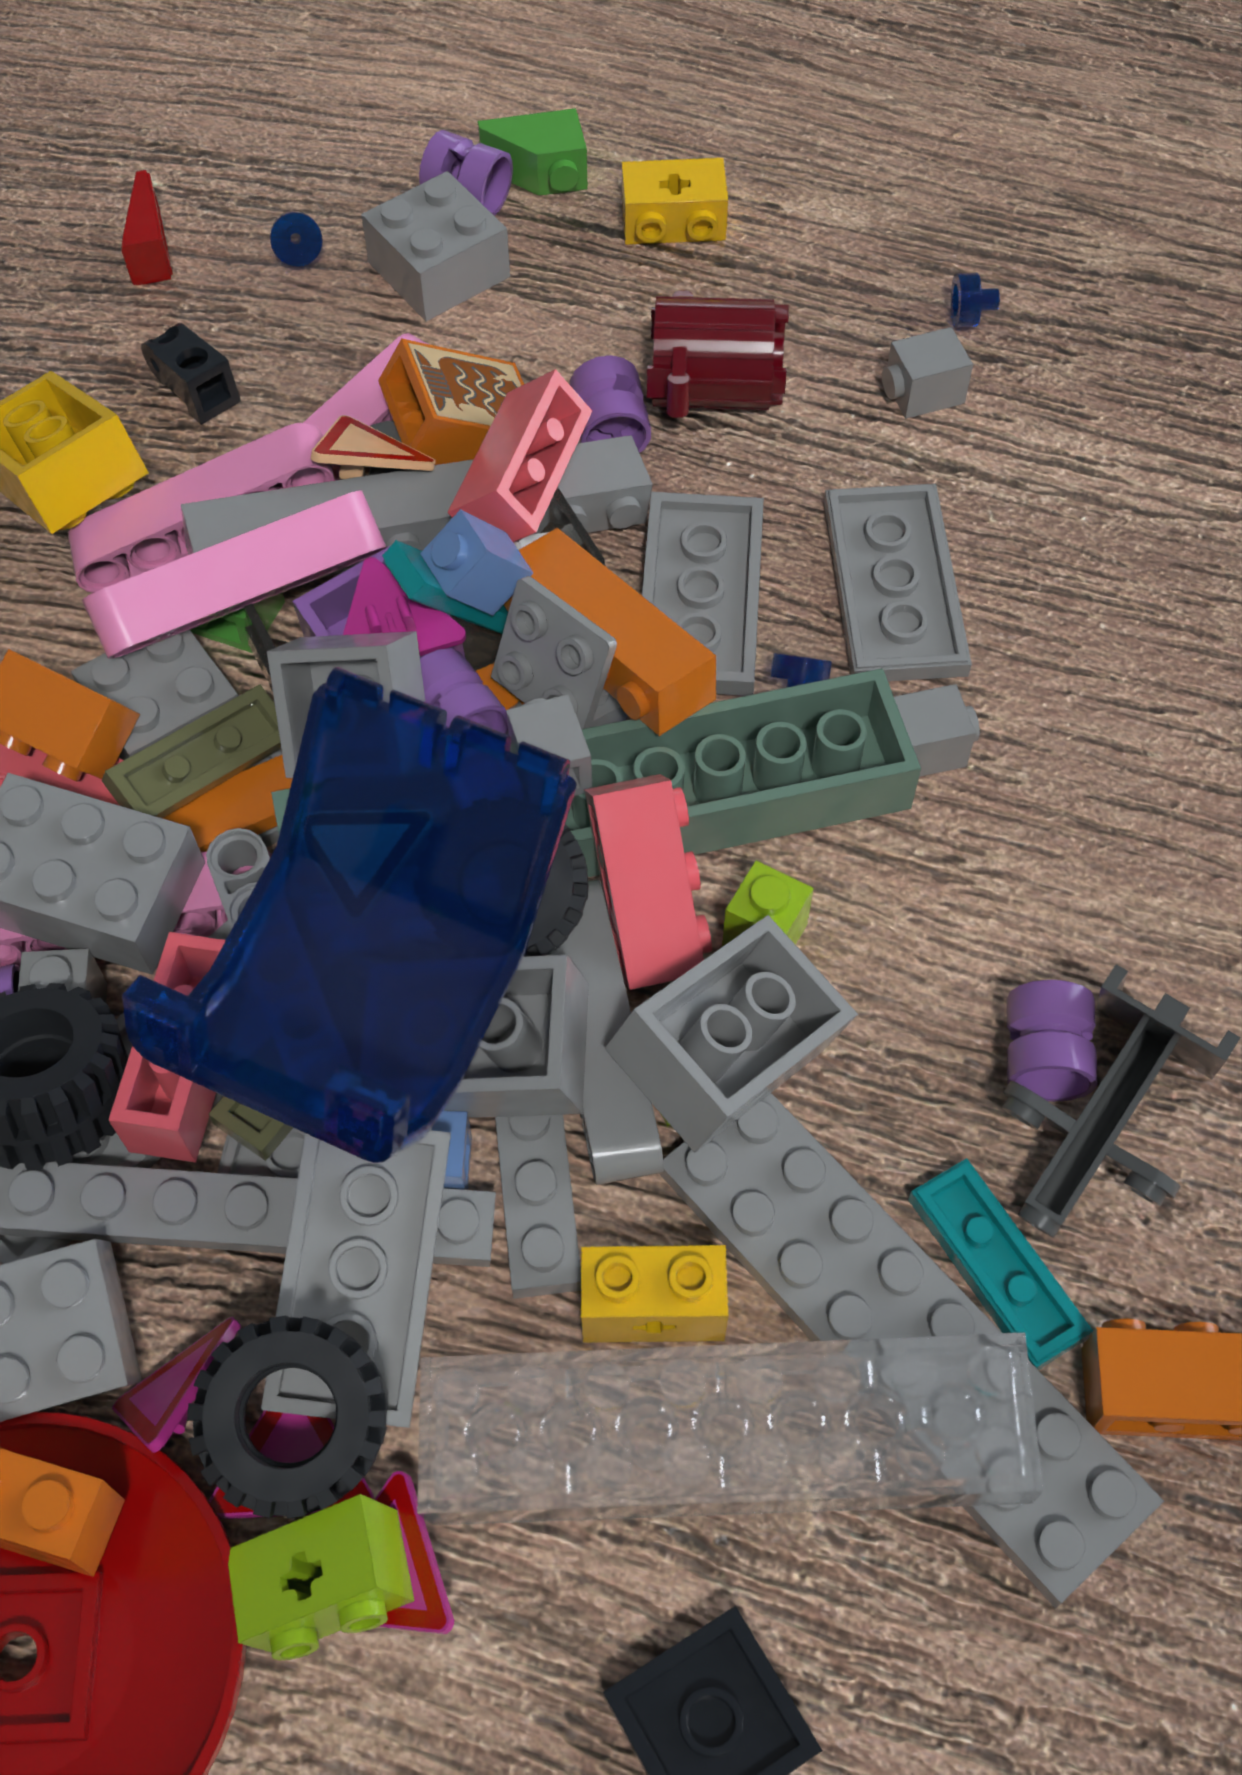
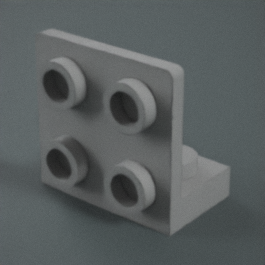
M531 576L519 579L512 597L491 678L524 703L533 699H551L569 694L581 729L625 721L627 717L619 702L603 689L616 651V639Z

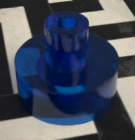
M288 211L279 215L273 222L270 229V243L273 252L282 262L290 266L300 267L308 265L317 258L322 248V234L315 220L308 214L301 211ZM292 234H299V239L297 241L291 240Z
M978 272L955 273L952 280L950 298L952 324L954 328L977 327L980 322L981 311L998 310L1000 303L999 289H982L981 278Z
M773 653L770 677L787 679L786 688L830 679L832 661Z

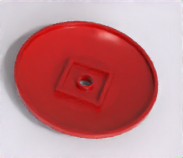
M33 1412L1 1421V1449L103 1479L125 1501L94 1577L0 1548V1654L10 1641L21 1636H30L37 1648L36 1662L26 1676L17 1681L8 1682L0 1674V1775H208L224 1743L235 1713L243 1680L247 1648L246 1645L238 1643L228 1567L232 1545L215 1510L192 1479L166 1454L160 1450L152 1453L136 1435L122 1428L92 1418L65 1413Z

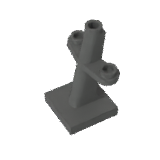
M1117 964L1101 986L1096 1011L1133 1033L1077 1121L1033 1091L1014 1081H1010L1003 1092L1008 1099L1002 1108L1011 1116L1035 1130H1038L1044 1121L1067 1136L1018 1213L1020 1218L1052 1238L1059 1231L1103 1160L1126 1172L1128 1176L1123 1185L1148 1202L1160 1207L1166 1196L1172 1199L1175 1198L1181 1188L1176 1181L1157 1168L1115 1145L1114 1142L1170 1055L1212 1080L1241 1038L1228 1030L1217 1047L1211 1045L1181 1027L1190 1007L1166 993L1155 1010L1147 1007L1122 992L1128 971Z

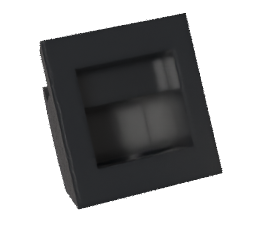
M177 323L159 337L149 339L141 344L142 354L152 373L163 385L168 386L171 391L186 403L189 414L199 424L202 425L241 402L228 359L184 324Z

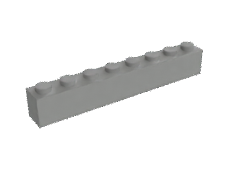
M632 435L577 444L539 528L534 534L546 533L559 528L567 536L573 537L578 534L614 528L622 529L646 523L653 484ZM473 460L435 465L433 471L407 469L181 504L187 552L190 555L334 498L361 490L386 547H389L397 540L423 551L452 519L447 512ZM358 563L341 569L339 571H336L334 573L328 574L326 576L341 574L344 571L350 569L351 567L357 565Z

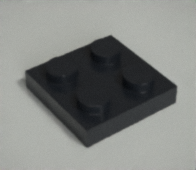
M736 1606L603 1692L606 1703L647 1775H789L823 1751Z

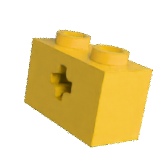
M723 158L622 162V211L625 245L725 241L728 193Z
M726 1245L581 1247V1322L583 1343L725 1341L729 1317Z

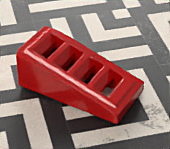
M146 170L136 171L121 245L131 282L137 286L170 280L171 275H173L160 207L150 173H147Z

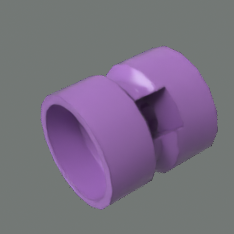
M440 130L429 140L420 164L419 182L422 184L448 171L495 216L502 208L509 193L513 175L512 158L505 151L482 143L474 146L472 140Z
M612 355L596 357L584 362L574 371L570 379V386L592 410L580 437V443L632 435L637 449L641 453L651 440V426L647 409L643 402V391L639 374L635 366L625 358Z
M451 648L438 649L420 658L430 741L441 757L497 737H501L502 740L504 739L508 731L506 709L489 687L483 685V681L461 652Z
M1040 980L1019 985L1009 992L1007 997V1027L1010 1031V1039L1013 1042L1009 1044L1007 1049V1084L1010 1081H1014L1049 1102L1070 1101L1085 1097L1095 1090L1098 1084L1097 1051L1094 1044L1090 1041L1093 1039L1092 1032L1096 1026L1095 998L1092 991L1083 985L1069 981Z

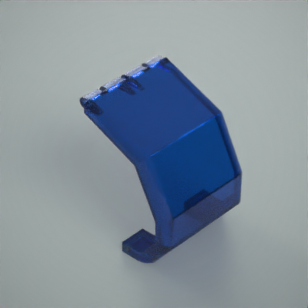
M335 667L330 672L326 683L319 686L312 694L277 846L211 969L188 996L142 975H139L123 993L125 1027L131 1044L143 1058L151 1063L372 1163L385 1162L418 1143L428 1135L461 1085L527 951L577 787L575 779L569 776L570 760L524 741H521L519 744L517 755L510 752L511 736L459 715L453 718L448 727L446 726V710L397 690L390 691L389 703L383 701L382 684Z

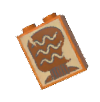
M402 338L378 379L401 442L435 459V465L473 460L506 394L524 385L518 368L513 362Z

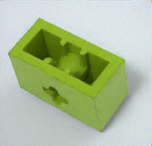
M362 1494L230 1548L228 1567L238 1643L271 1652L272 1658L275 1660H291L309 1655L318 1650L319 1639L339 1631L358 1633L377 1628L387 1622V1612L414 1602L398 1510Z

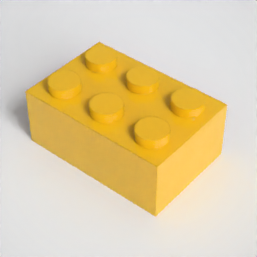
M49 371L0 401V492L51 534L58 530H66L78 525L84 520L89 510L107 499L112 500L127 494L134 487L135 481L149 473L118 415L53 371Z

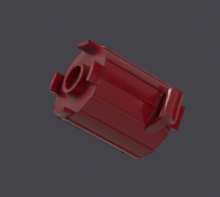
M687 290L675 291L672 297L656 296L655 307H651V339H654L653 365H647V398H652L653 407H667V414L669 416L682 418L688 415L689 408L769 410L770 405H782L787 368H783L785 324L789 322V305L775 304L774 299L694 297L693 293Z

